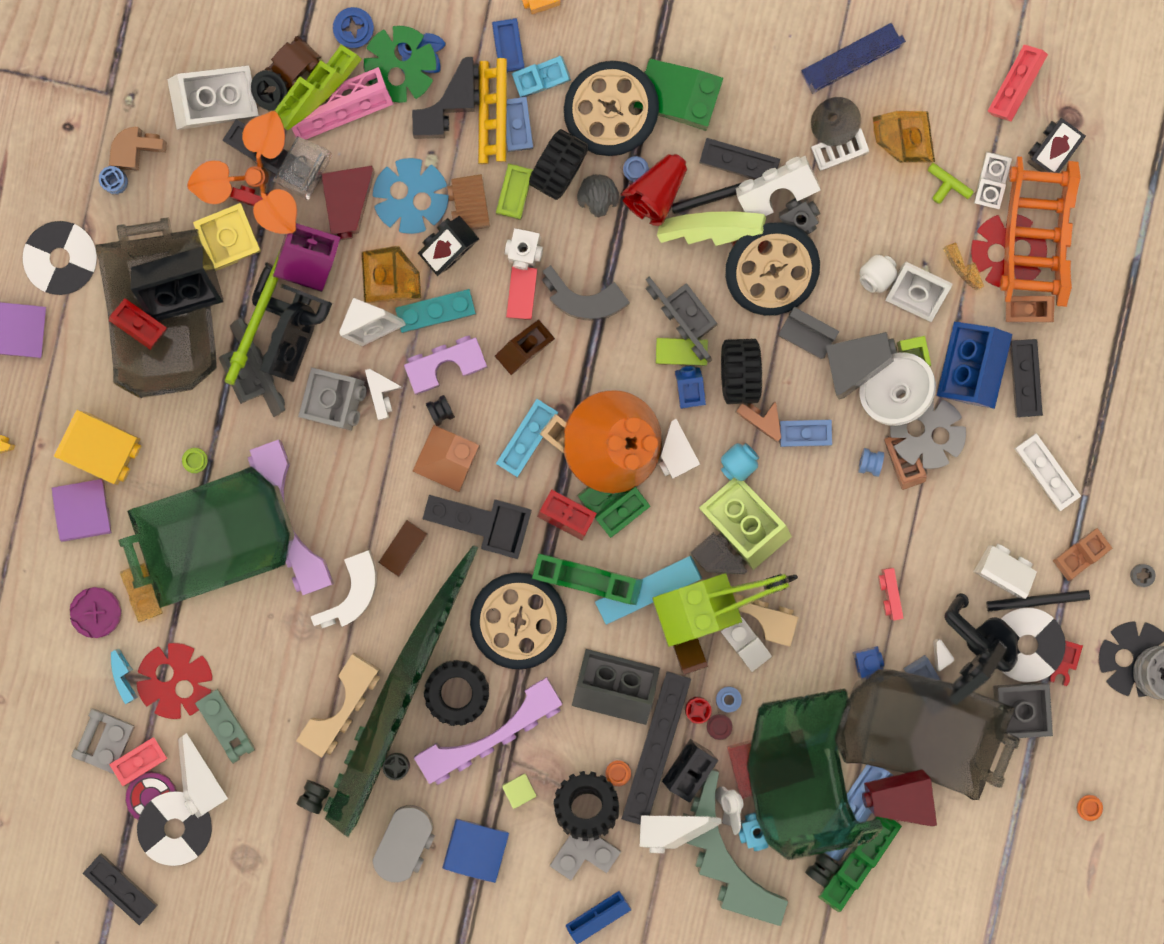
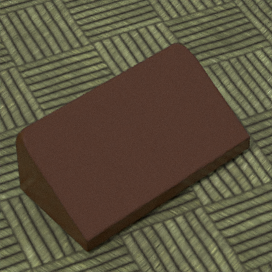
M406 520L378 563L400 577L428 533Z

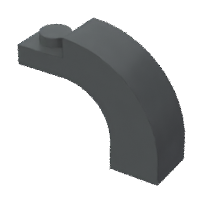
M551 265L542 271L545 276L542 279L543 283L550 292L554 289L557 292L550 297V301L560 311L576 319L589 321L605 319L617 314L630 304L615 282L598 294L582 296L572 292Z

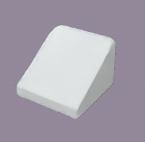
M935 639L933 641L936 671H941L954 662V657L942 640Z

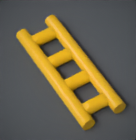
M497 58L496 68H489V61H479L478 164H489V155H496V162H506L507 59ZM496 78V93L489 94V79ZM496 103V119L489 120V104ZM496 129V144L489 145V130Z

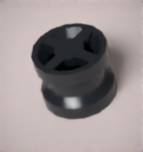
M445 395L440 396L435 402L429 401L426 403L436 426L441 425L445 419L451 420L455 418Z

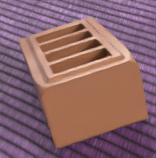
M888 437L884 439L901 489L904 490L926 482L927 475L920 458L912 466L903 469L901 465L908 462L903 458L898 459L897 455L899 454L896 449L894 450L893 446L906 438ZM917 472L916 475L905 477L907 474Z

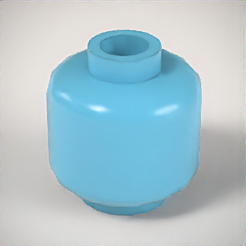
M736 443L722 455L721 463L724 467L721 468V471L729 480L735 478L738 481H744L758 468L757 460L759 456L747 443L744 445Z

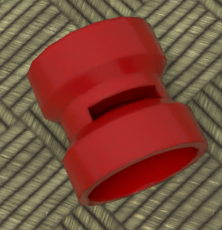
M693 697L686 703L685 713L691 722L702 724L710 718L711 706L706 699Z

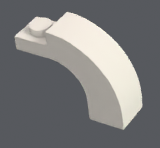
M370 550L344 559L351 577L349 595L337 607L311 616L314 626L320 624L323 629L336 624L335 618L337 617L340 620L341 626H345L356 620L368 608L377 586L376 565Z

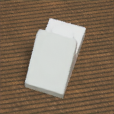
M367 369L365 373L377 418L379 421L389 419L388 412L393 410L389 397L384 398L383 393L402 389L403 387L375 371Z
M741 617L742 623L725 628L720 632L751 672H753L770 659L772 655Z

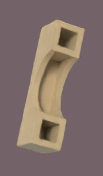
M733 593L736 603L744 600L745 596ZM760 600L738 608L739 612L748 613L757 619L762 627L765 640L791 646L799 618L793 615L794 610L779 606L778 611L769 609V603Z
M353 653L338 675L344 685L346 695L342 709L330 718H311L296 741L321 758L326 753L331 755L339 743L335 738L340 731L345 733L352 723V720L349 719L350 715L354 710L359 712L365 703L366 698L363 695L368 688L373 690L381 677L377 675L380 669Z

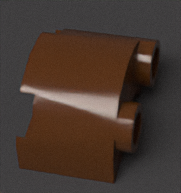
M295 36L291 44L287 42L278 50L271 59L273 63L265 68L264 71L272 69L274 73L281 74V79L284 82H288L286 89L289 92L299 77L306 71L311 73L314 70L321 56L300 36Z

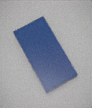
M517 18L492 22L497 58L507 59V73L524 69Z

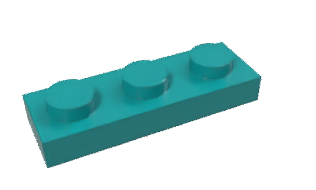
M470 289L395 308L397 317L403 319L406 323L405 326L400 328L401 333L476 315Z

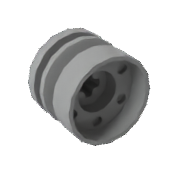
M1153 646L1145 649L1137 657L1134 664L1133 677L1137 687L1144 695L1153 699L1164 700V677H1161L1162 674L1159 672L1160 668H1164V646Z

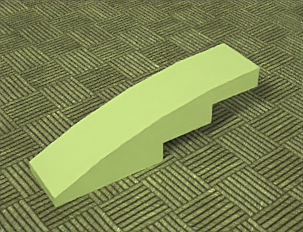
M738 211L685 214L667 218L659 226L657 237L661 243L685 237L688 244L712 238L715 246L739 240L746 235L755 236L762 234L766 217L764 214Z

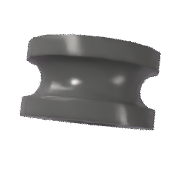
M1139 564L1133 567L1130 577L1136 586L1148 587L1155 581L1156 574L1151 566ZM1142 568L1146 569L1145 573H1149V578H1145L1144 583H1141V579L1137 578V573H1141Z

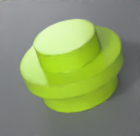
M190 448L182 456V465L190 473H200L208 464V457L200 448Z

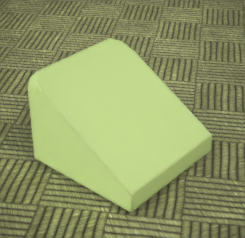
M525 773L502 785L513 809L536 797Z

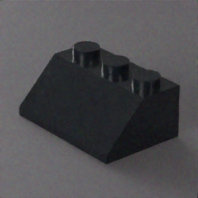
M203 246L131 267V291L145 313L157 321L223 302V295L214 264Z

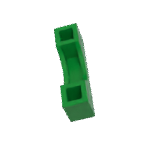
M538 554L532 579L588 592L630 605H637L643 581L545 554Z

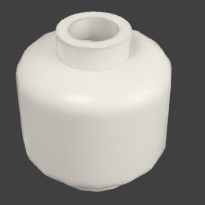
M872 256L860 269L859 280L862 286L872 293L884 292L898 276L895 261L889 256Z

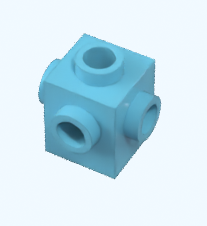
M760 812L745 815V820L741 821L742 827L738 834L741 844L746 843L748 849L753 848L754 851L763 850L769 847L768 843L778 841L770 813L760 815ZM756 828L761 829L759 834H753Z

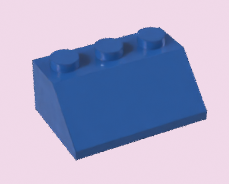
M954 322L936 396L995 409L1013 334L995 327Z

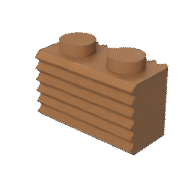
M482 174L451 179L452 185L447 186L449 201H455L456 211H451L452 220L461 216L472 230L489 228L490 222Z

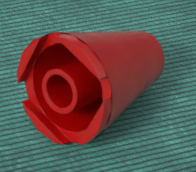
M677 154L666 155L621 193V196H625L622 200L623 203L640 219L646 216L651 219L649 224L654 226L662 225L687 172L686 161Z

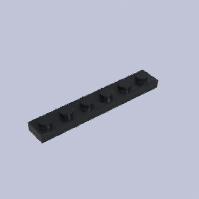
M666 671L623 811L622 820L641 825V816H650L691 678Z

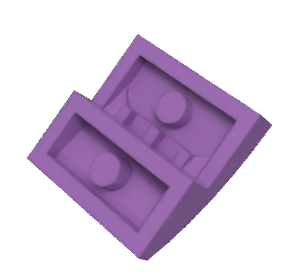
M0 303V355L41 358L46 307Z
M103 479L52 488L54 511L61 542L112 533Z

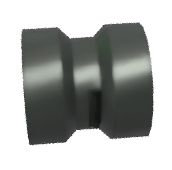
M392 753L383 763V772L391 780L404 778L410 768L408 758L402 753Z
M307 780L304 786L305 792L299 797L296 804L312 813L320 814L323 807L322 801L328 797L330 790L319 783Z
M819 852L816 856V862L814 865L809 866L805 873L821 886L826 887L830 882V876L837 873L840 866L825 854Z

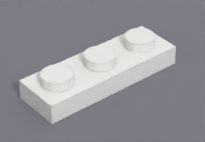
M1037 433L1014 448L1058 511L1063 510L1081 497Z

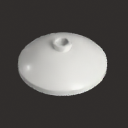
M904 352L893 354L894 362L860 386L859 394L863 408L871 418L881 424L897 426L916 420L929 408L935 395L936 382L929 365L920 357ZM906 393L905 397L899 399L900 394Z

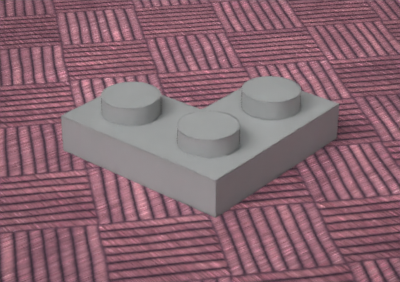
M570 834L551 862L550 867L572 880L586 859L607 873L621 851L600 836L597 840L588 838V841H583L580 837L577 840L572 838Z

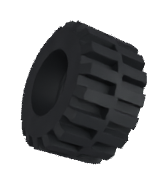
M563 129L558 130L547 144L535 165L529 179V185L555 200L561 198L588 152V144Z
M727 339L722 344L721 380L723 397L727 404L758 403L761 398L762 360L760 345L757 339Z
M447 661L438 666L429 675L424 691L425 704L429 708L430 714L439 719V722L447 723L449 726L466 725L476 720L484 711L489 699V685L484 673L477 666L467 661ZM451 678H462L471 686L472 697L470 702L464 707H450L442 698V687Z
M585 771L579 772L580 775L575 776L572 774L569 776L568 781L563 780L560 783L561 788H557L555 792L554 811L559 826H562L563 831L567 835L570 833L572 838L576 840L578 837L582 838L583 841H588V838L597 840L600 835H607L609 833L608 830L610 828L613 829L616 824L615 820L619 816L618 795L614 790L613 784L607 782L606 777L603 775L598 777L596 772L590 771V774H585ZM583 794L595 795L602 802L600 812L589 819L577 817L571 809L573 801Z

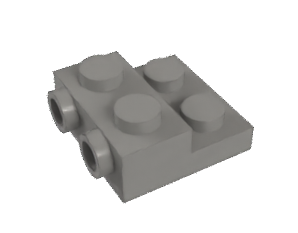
M311 367L298 417L352 431L353 426H356L360 419V413L357 411L359 401H363L366 396L365 381Z

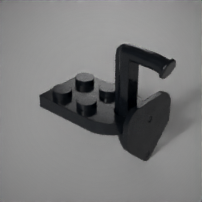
M268 262L265 263L252 296L254 306L258 303L273 267ZM281 284V288L294 292L296 295L292 304L271 297L266 311L281 317L276 329L272 333L269 348L263 356L260 371L294 382L311 339L314 326L325 321L333 303ZM311 300L320 302L316 314H314L313 309L310 306H308L310 305Z
M963 593L955 597L945 612L944 617L946 622L967 642L968 648L976 657L961 669L960 674L962 676L951 686L953 691L949 699L955 705L988 681L995 669L1009 672L1018 661L1016 632L1005 621L996 617L989 618L975 629L959 614L960 610L969 604L968 597Z

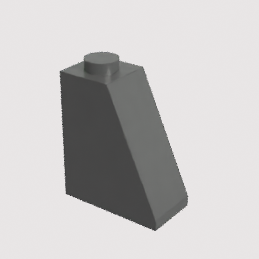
M887 332L826 346L838 399L845 398L894 362L893 354L897 353L894 338L889 339Z

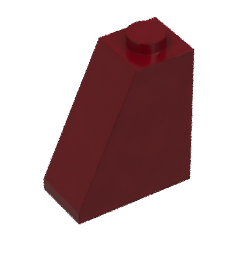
M373 166L322 173L330 231L332 235L340 237V240L352 239L353 234L359 233L375 176Z
M923 769L864 783L865 793H862V800L865 808H869L874 816L932 827L937 826L931 778Z

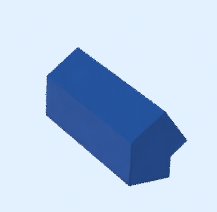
M618 891L565 926L575 943L579 944L631 911V907L623 894Z

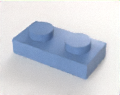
M527 97L507 99L506 141L508 152L533 149Z
M832 420L780 421V447L832 446Z

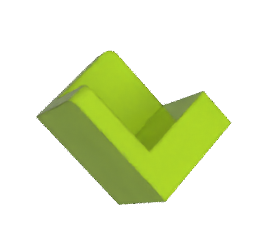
M925 336L897 342L899 352L914 354L923 359L929 367L931 366Z

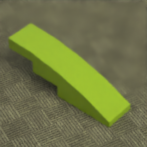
M341 44L327 64L320 60L306 80L299 77L275 109L283 122L284 128L288 131L325 102L348 78L362 58Z

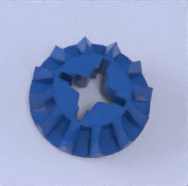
M356 7L346 8L334 19V36L340 44L347 48L358 49L368 44L373 36V21L370 15L363 9ZM350 18L353 19L357 26H364L357 30V38H354L351 31H343L350 27Z

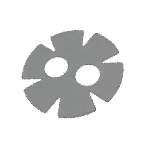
M944 399L934 411L933 400L929 408L916 419L925 426L923 435L919 437L911 436L907 431L908 423L890 426L891 438H906L895 445L894 448L904 460L912 465L916 463L922 453L924 469L946 466L949 464V461L943 450L954 457H958L965 444L966 427L950 426L960 420L962 416L953 405ZM937 427L945 428L949 432L948 442L942 445L935 443L932 440V431Z

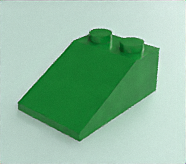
M649 59L645 74L654 84L658 95V116L707 131L723 77L693 68ZM635 102L634 108L643 111V104Z

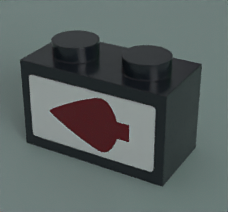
M1062 118L1056 123L1051 121L1043 132L1046 135L1041 144L1036 142L1028 152L1031 158L1027 163L1041 172L1060 173L1086 135Z
M461 216L452 221L449 218L444 220L437 227L439 232L436 235L434 233L429 235L422 242L424 247L418 252L419 256L437 277L450 269L479 240L478 236Z

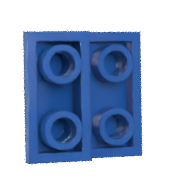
M456 819L442 868L465 876L496 883L509 833L482 826L478 823Z

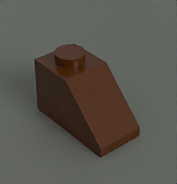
M538 319L511 339L495 357L508 373L512 375L555 338Z
M698 638L673 645L683 675L708 667Z

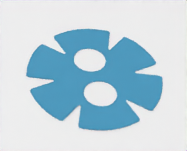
M405 158L397 160L395 163L399 176L389 167H385L375 181L373 197L388 200L375 205L374 208L377 215L388 227H391L401 217L399 232L407 234L424 232L426 228L422 216L432 225H436L446 211L449 196L434 193L446 187V181L433 165H430L420 175L421 159ZM403 182L407 185L408 194L405 198L398 200L392 197L390 188L393 183ZM424 192L430 196L431 205L428 209L418 210L415 208L413 199L416 194Z

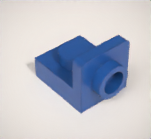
M685 366L680 370H676L675 377L680 408L706 405L703 376L700 368Z

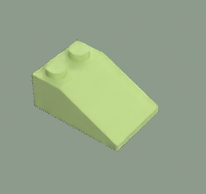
M735 478L699 507L702 513L753 570L792 537L786 524L744 481H738Z

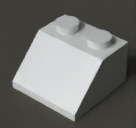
M997 544L996 547L988 545L973 572L1017 598L1026 599L1037 571L1031 568L1033 564L1022 557H1019L1018 560L1009 555L1011 551L1000 544Z

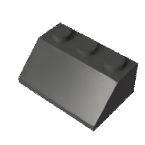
M586 649L571 706L646 725L653 704L660 668Z

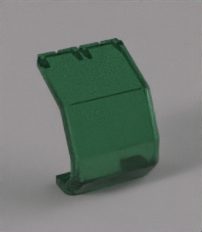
M845 688L828 691L827 693L810 694L805 697L799 696L783 699L782 701L765 702L758 708L747 761L755 813L768 846L787 860L864 845L875 839L883 829L880 819L861 823L857 821L848 803L839 756V746L849 704L848 693Z

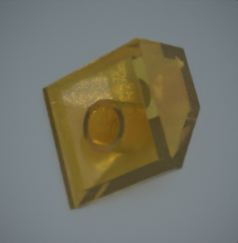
M894 111L873 117V131L876 143L899 163L935 162L928 111Z
M399 246L362 252L365 303L406 301L421 298L420 272Z

